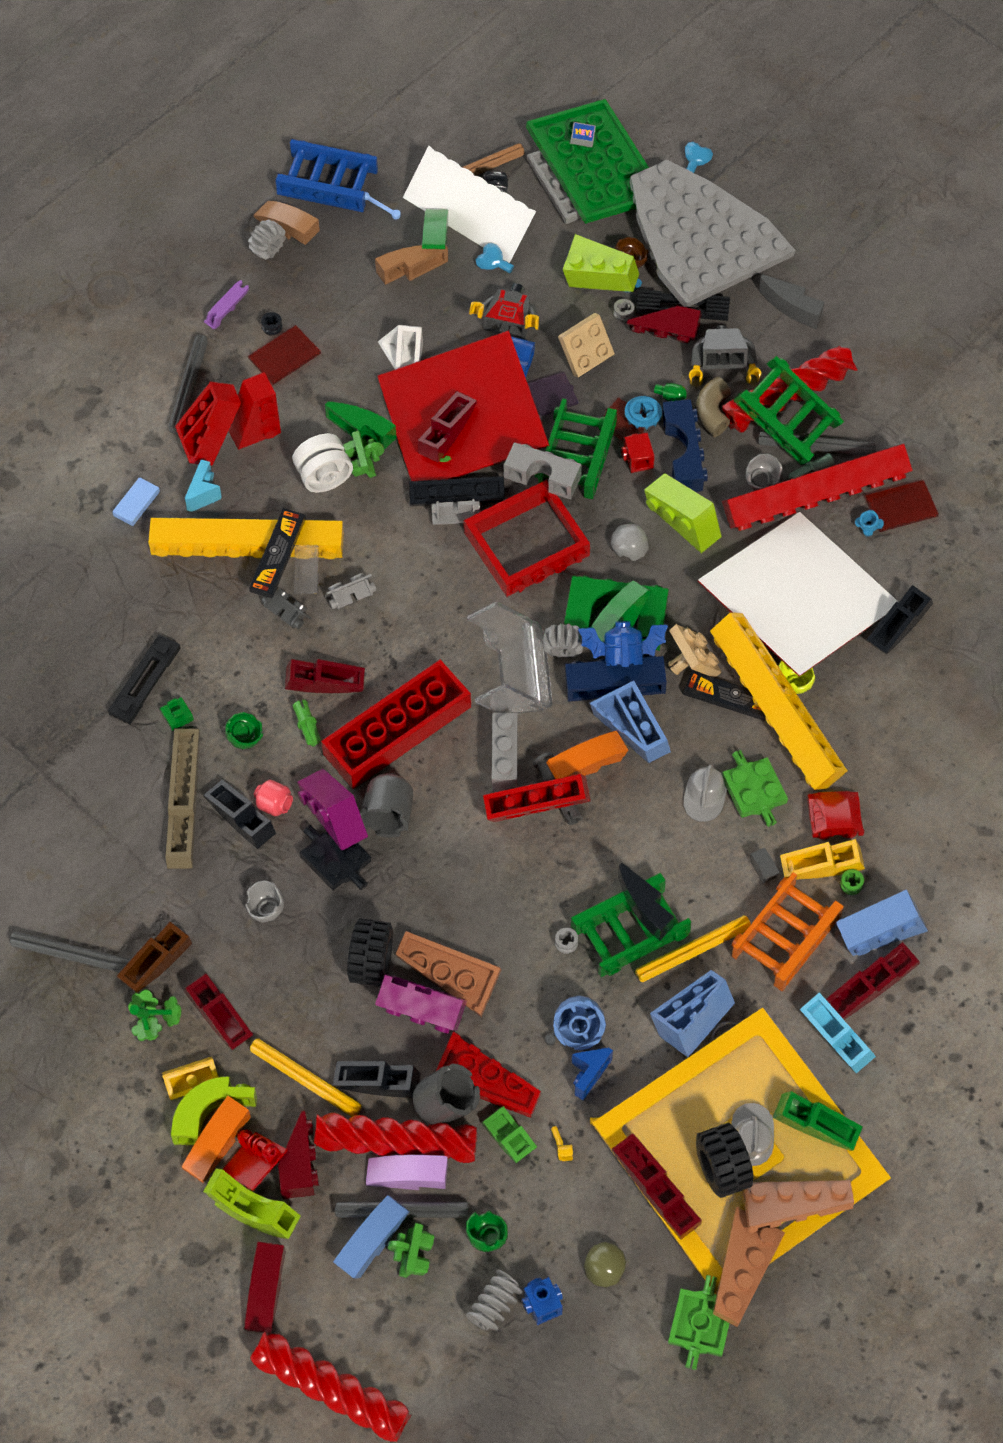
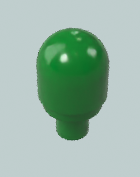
M666 383L665 386L656 384L654 388V393L663 395V399H666V401L685 400L687 396L685 387L675 383Z

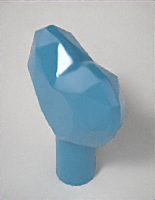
M694 141L687 143L685 146V156L689 164L686 169L694 173L697 166L704 165L712 160L713 153L711 149L700 147Z
M494 243L486 244L483 248V253L476 258V264L481 269L492 270L499 267L510 274L514 268V265L503 260L501 249Z

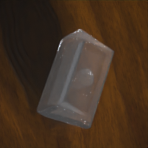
M295 545L294 594H319V545Z

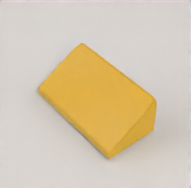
M212 1057L162 1072L170 1100L185 1096L202 1082L218 1078Z

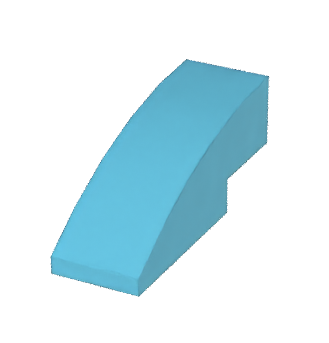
M820 992L800 1009L856 1074L876 1057Z

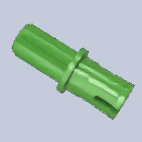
M299 700L292 706L298 719L297 726L302 730L307 745L314 747L321 742L316 728L317 721L311 714L308 702L302 700L303 706H301Z

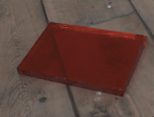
M295 325L250 354L248 359L261 373L265 372L270 383L274 385L320 355L321 351Z
M924 480L865 496L870 510L875 511L879 519L884 521L883 528L879 529L880 532L935 518L939 515Z

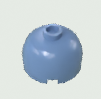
M574 996L569 997L559 1005L554 1015L553 1027L555 1036L561 1044L573 1047L574 1050H585L599 1043L606 1027L604 1012L597 1002L589 997Z

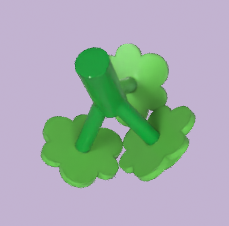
M144 989L140 994L134 993L128 1009L132 1015L137 1016L140 1020L137 1022L138 1025L132 1028V1034L137 1036L139 1041L146 1039L155 1040L158 1037V1032L162 1030L161 1024H158V1019L153 1017L155 1015H163V1019L167 1021L169 1027L177 1025L181 1017V1007L177 1004L176 997H170L169 1000L165 1001V1009H156L155 1006L158 1004V999L152 997L150 990Z

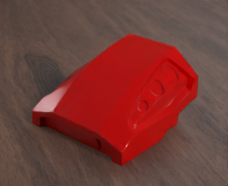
M835 791L808 794L809 819L813 838L824 840L834 835H841L844 838H853L857 834L858 836L864 835L858 792Z

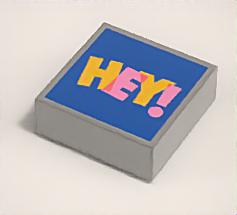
M574 122L570 144L592 147L596 126Z

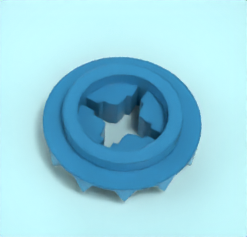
M638 396L626 404L625 417L628 423L635 425L637 429L645 427L647 430L650 426L656 427L657 422L661 420L662 408L655 399L647 396ZM641 408L647 414L646 418L640 414Z

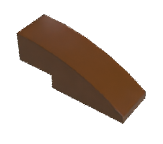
M169 922L155 939L150 938L120 971L117 978L136 993L159 977L192 944L190 937L173 923Z

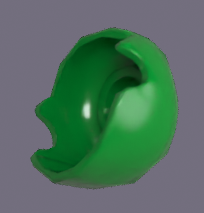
M246 712L234 714L226 723V738L236 748L242 750L253 748L260 742L263 736L262 722Z
M491 1211L481 1215L475 1212L466 1222V1235L472 1247L478 1251H495L506 1243L508 1239V1226L502 1217L493 1214Z

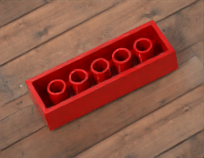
M440 659L321 741L323 755L348 785L355 789L470 709L471 693Z

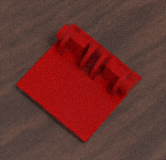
M245 1129L237 1134L238 1142L242 1146L241 1149L227 1163L223 1170L241 1185L253 1191L288 1150L257 1132L252 1134L251 1131Z

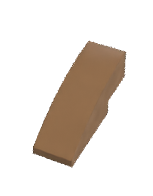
M267 201L254 214V218L260 222L268 219L275 221L285 230V236L288 240L293 237L304 245L320 231L319 219L285 203Z
M422 245L389 252L375 258L376 273L385 285L404 275L411 281L447 263L448 247L446 246L445 249H422Z

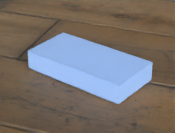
M139 477L112 511L113 516L134 526L159 494V487Z

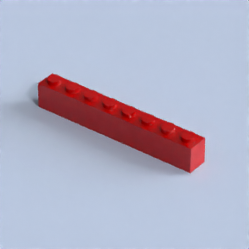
M900 444L724 500L722 504L730 529L737 527L738 531L751 528V523L760 520L761 524L773 521V515L782 513L783 517L797 513L795 508L804 506L805 510L819 506L817 501L826 499L827 503L841 499L839 494L848 492L850 496L863 492L861 487L870 485L871 489L885 485L883 480L892 478L893 482L906 478L905 473L913 470L905 444Z

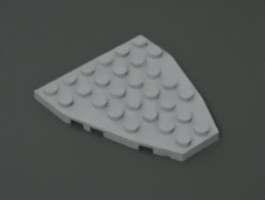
M669 160L636 173L630 178L633 202L636 204L637 222L645 243L649 244L650 256L657 265L656 272L658 277L683 307L688 308L793 257L796 250L769 219L711 181Z

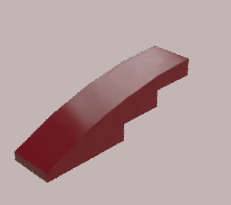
M902 942L884 958L881 956L863 972L859 971L826 1000L845 1020L917 967L920 961Z
M633 1133L612 1148L613 1153L627 1173L680 1240L702 1224L701 1218L684 1200V1195L667 1177V1171Z

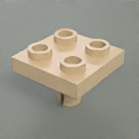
M593 313L558 336L572 373L576 377L582 376L615 354L601 317L596 313Z
M677 624L669 630L682 652L672 661L668 662L673 673L679 675L689 665L691 669L714 678L722 673L717 665L719 664L718 658L708 650L706 646L708 642L700 632L696 633L688 627L684 628Z

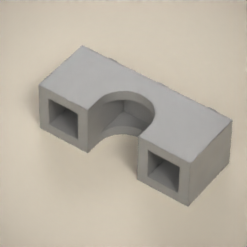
M514 442L504 463V478L527 485L532 475L543 473L550 477L549 493L571 500L581 478V464L573 459H564L555 456L551 452H543L529 445H521Z
M492 713V793L517 788V713Z

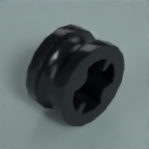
M275 312L263 315L261 318L263 332L273 336L279 334L282 330L281 316Z

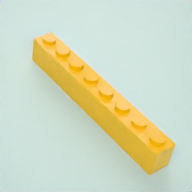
M151 518L148 543L151 555L160 557L180 555L182 557L228 556L237 558L239 556H252L254 558H262L278 520ZM305 520L290 557H300L302 559H310L312 557L325 559L342 558L343 521Z
M729 613L710 630L715 644L727 656L728 664L737 671L740 676V682L744 687L748 688L753 696L754 703L766 715L767 723L775 729L779 735V741L791 753L794 764L802 770L808 785L814 788V790L829 788L848 770L744 614Z

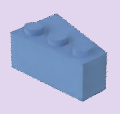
M635 681L590 703L593 715L612 732L617 730L622 740L648 763L671 752L667 738Z
M907 889L836 922L844 942L853 956L864 955L873 949L928 931L917 905Z
M710 970L652 1011L650 1015L659 1036L682 1054L689 1057L735 1002L726 980Z

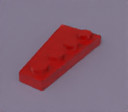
M453 1031L436 1071L451 1064L462 1065L472 1073L470 1078L474 1086H478L480 1089V1099L501 1107L504 1106L508 1110L531 1118L541 1096V1091L514 1072L511 1073L503 1068L498 1061L490 1059L480 1052L479 1048L473 1044L470 1045Z

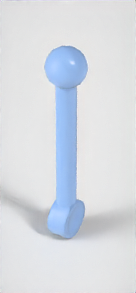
M365 192V201L368 200L392 214L393 219L400 218L399 210L390 209L370 197L368 192Z

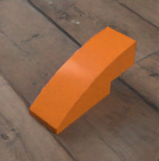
M616 730L580 743L552 757L546 763L555 779L577 774L585 776L598 772L602 766L620 762L629 750Z
M227 1096L198 1137L184 1161L182 1169L204 1183L236 1142L235 1137L238 1132L241 1131L251 1118L249 1109Z

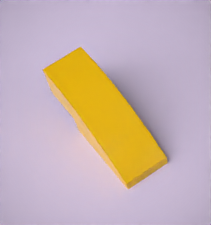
M856 839L832 846L829 842L780 855L784 877L787 879L793 872L797 874L796 880L841 875L850 869L858 871L865 869L861 848Z

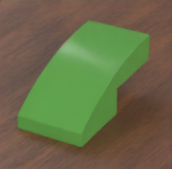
M504 1106L481 1123L515 1163L537 1148L524 1128L518 1126Z

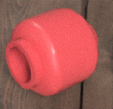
M267 780L262 785H258L254 792L257 808L272 816H280L282 813H287L293 802L290 789L274 780Z

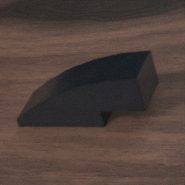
M912 585L899 602H895L867 638V641L887 655L914 628L933 605L932 598Z
M224 780L218 782L204 794L205 799L255 848L259 849L276 834L271 821L257 811L250 800Z
M621 863L619 865L618 878L628 904L646 929L661 941L673 928L674 916L660 905L661 893L624 863Z
M337 1061L333 1087L371 1095L413 1098L415 1087L420 1082L421 1073L414 1065H388L386 1061Z

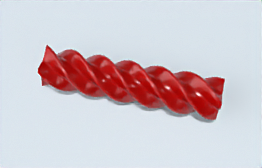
M841 346L823 352L818 358L804 362L799 368L791 369L811 390L818 392L826 388L828 380L842 381L848 370L858 371L853 362L850 348ZM780 377L777 378L761 395L759 402L765 408H770L788 388V385ZM797 393L789 399V401H804ZM733 400L722 406L726 417L730 420L728 425L730 429L735 428L742 433L748 429L750 422L754 421ZM789 401L781 408L779 412H783L786 410Z
M328 1113L322 1117L317 1114L314 1143L316 1147L330 1152L346 1149L356 1154L372 1151L381 1156H391L397 1153L400 1155L448 1156V1159L452 1158L457 1162L471 1163L475 1161L478 1132L476 1127L468 1124L459 1125L455 1128L443 1122L426 1126L418 1120H407L400 1124L393 1118L388 1117L373 1121L363 1115H356L346 1119L341 1114Z
M264 1332L258 1346L250 1357L253 1364L259 1370L276 1375L280 1381L290 1387L300 1388L307 1397L313 1400L324 1401L325 1405L332 1411L348 1415L355 1424L361 1427L372 1428L374 1433L384 1440L397 1442L412 1414L409 1415L408 1408L402 1402L396 1400L386 1401L382 1392L375 1387L362 1388L355 1376L351 1374H338L335 1367L328 1361H314L311 1353L303 1347L290 1348L288 1341L280 1334L267 1335Z

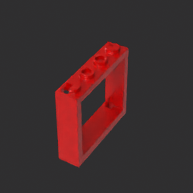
M547 480L464 520V534L506 597L516 592L520 593L534 583H541L546 577L554 573H561L568 566L580 563L582 559L590 556V542L558 495L549 493V482ZM548 502L575 541V544L509 576L481 534Z

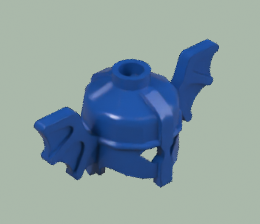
M616 621V627L605 633V643L599 639L595 628L578 629L582 636L581 645L591 650L594 659L599 656H605L606 666H610V664L617 666L620 664L622 667H629L630 664H643V654L655 656L656 648L666 642L665 632L668 626L666 624L652 625L648 636L642 641L641 631L631 627L630 621Z

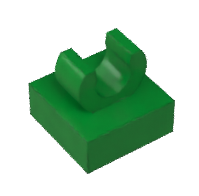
M182 697L179 699L174 698L167 702V705L160 708L162 716L172 731L194 721V717Z

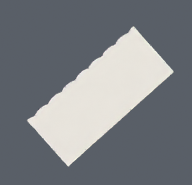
M428 146L403 196L404 199L424 211L426 209H448L449 227L483 248L488 243L497 244L502 251L503 260L509 263L536 213L535 210L528 209L522 202L515 201L509 194L501 192L496 186L488 184L483 178L474 176L466 168H461L455 161L448 160L445 155L434 151L430 146Z

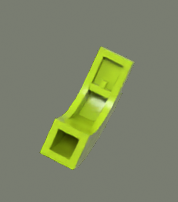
M229 1077L213 1078L194 1087L184 1096L175 1111L171 1130L174 1145H194L201 1134L206 1117L212 1111L218 1109L227 1096L243 1106L256 1107L257 1094L255 1087L247 1084H237L235 1087H232Z
M215 1169L203 1191L215 1201L214 1205L226 1214L258 1231L275 1237L289 1239L301 1217L300 1214L285 1202L267 1199L245 1188L223 1169Z

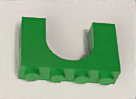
M572 576L564 625L570 624L579 628H590L594 612L602 605L609 603L630 582L623 583L612 579L600 580L588 576ZM642 585L651 591L638 616V630L642 633V641L648 636L652 625H664L669 588H663L658 585ZM661 644L656 648L657 651H660Z

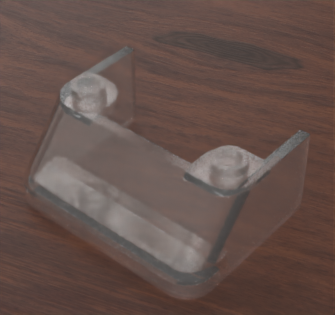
M498 601L468 615L467 621L484 629L483 638L485 644L498 652L501 686L476 697L475 703L496 713L540 712L552 706L548 657L543 646L545 633L541 625Z

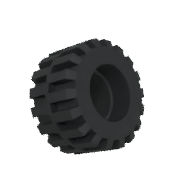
M364 918L357 920L353 928L348 953L347 975L349 982L381 987L384 976L388 974L392 953L393 928L391 922Z
M728 1122L697 1133L696 1150L698 1159L710 1188L718 1197L723 1198L753 1186L751 1160L740 1134L733 1125Z

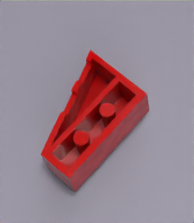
M265 372L243 380L238 393L241 404L229 429V433L238 450L262 440L274 438L281 433L276 393Z
M210 381L176 424L175 428L189 463L199 464L200 460L209 461L210 465L213 466L241 404L233 384Z

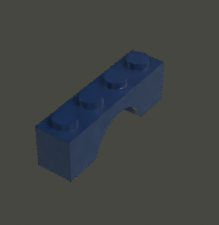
M691 399L663 402L662 418L665 435L677 438L686 448V452L672 462V478L695 492L703 491L704 482L708 481L707 468H702L704 450L703 447L699 448L698 442H701L700 428L695 427V422H698L697 409H692Z

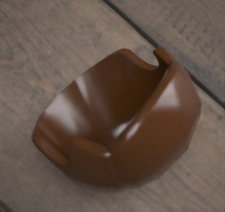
M626 237L620 239L615 246L616 250L634 256L638 269L647 261L649 250L645 249L643 243L636 238Z

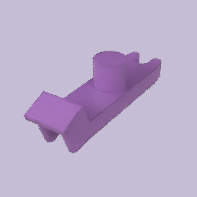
M242 280L235 283L208 312L204 323L214 330L219 327L221 320L230 311H233L236 307L235 305L247 294L249 286L246 285L244 288H241L243 285Z

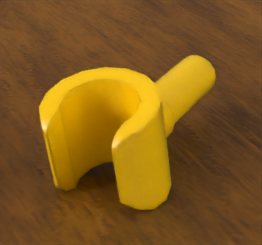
M557 1126L552 1127L551 1131L556 1141L558 1159L560 1161H572V1145H563V1140Z

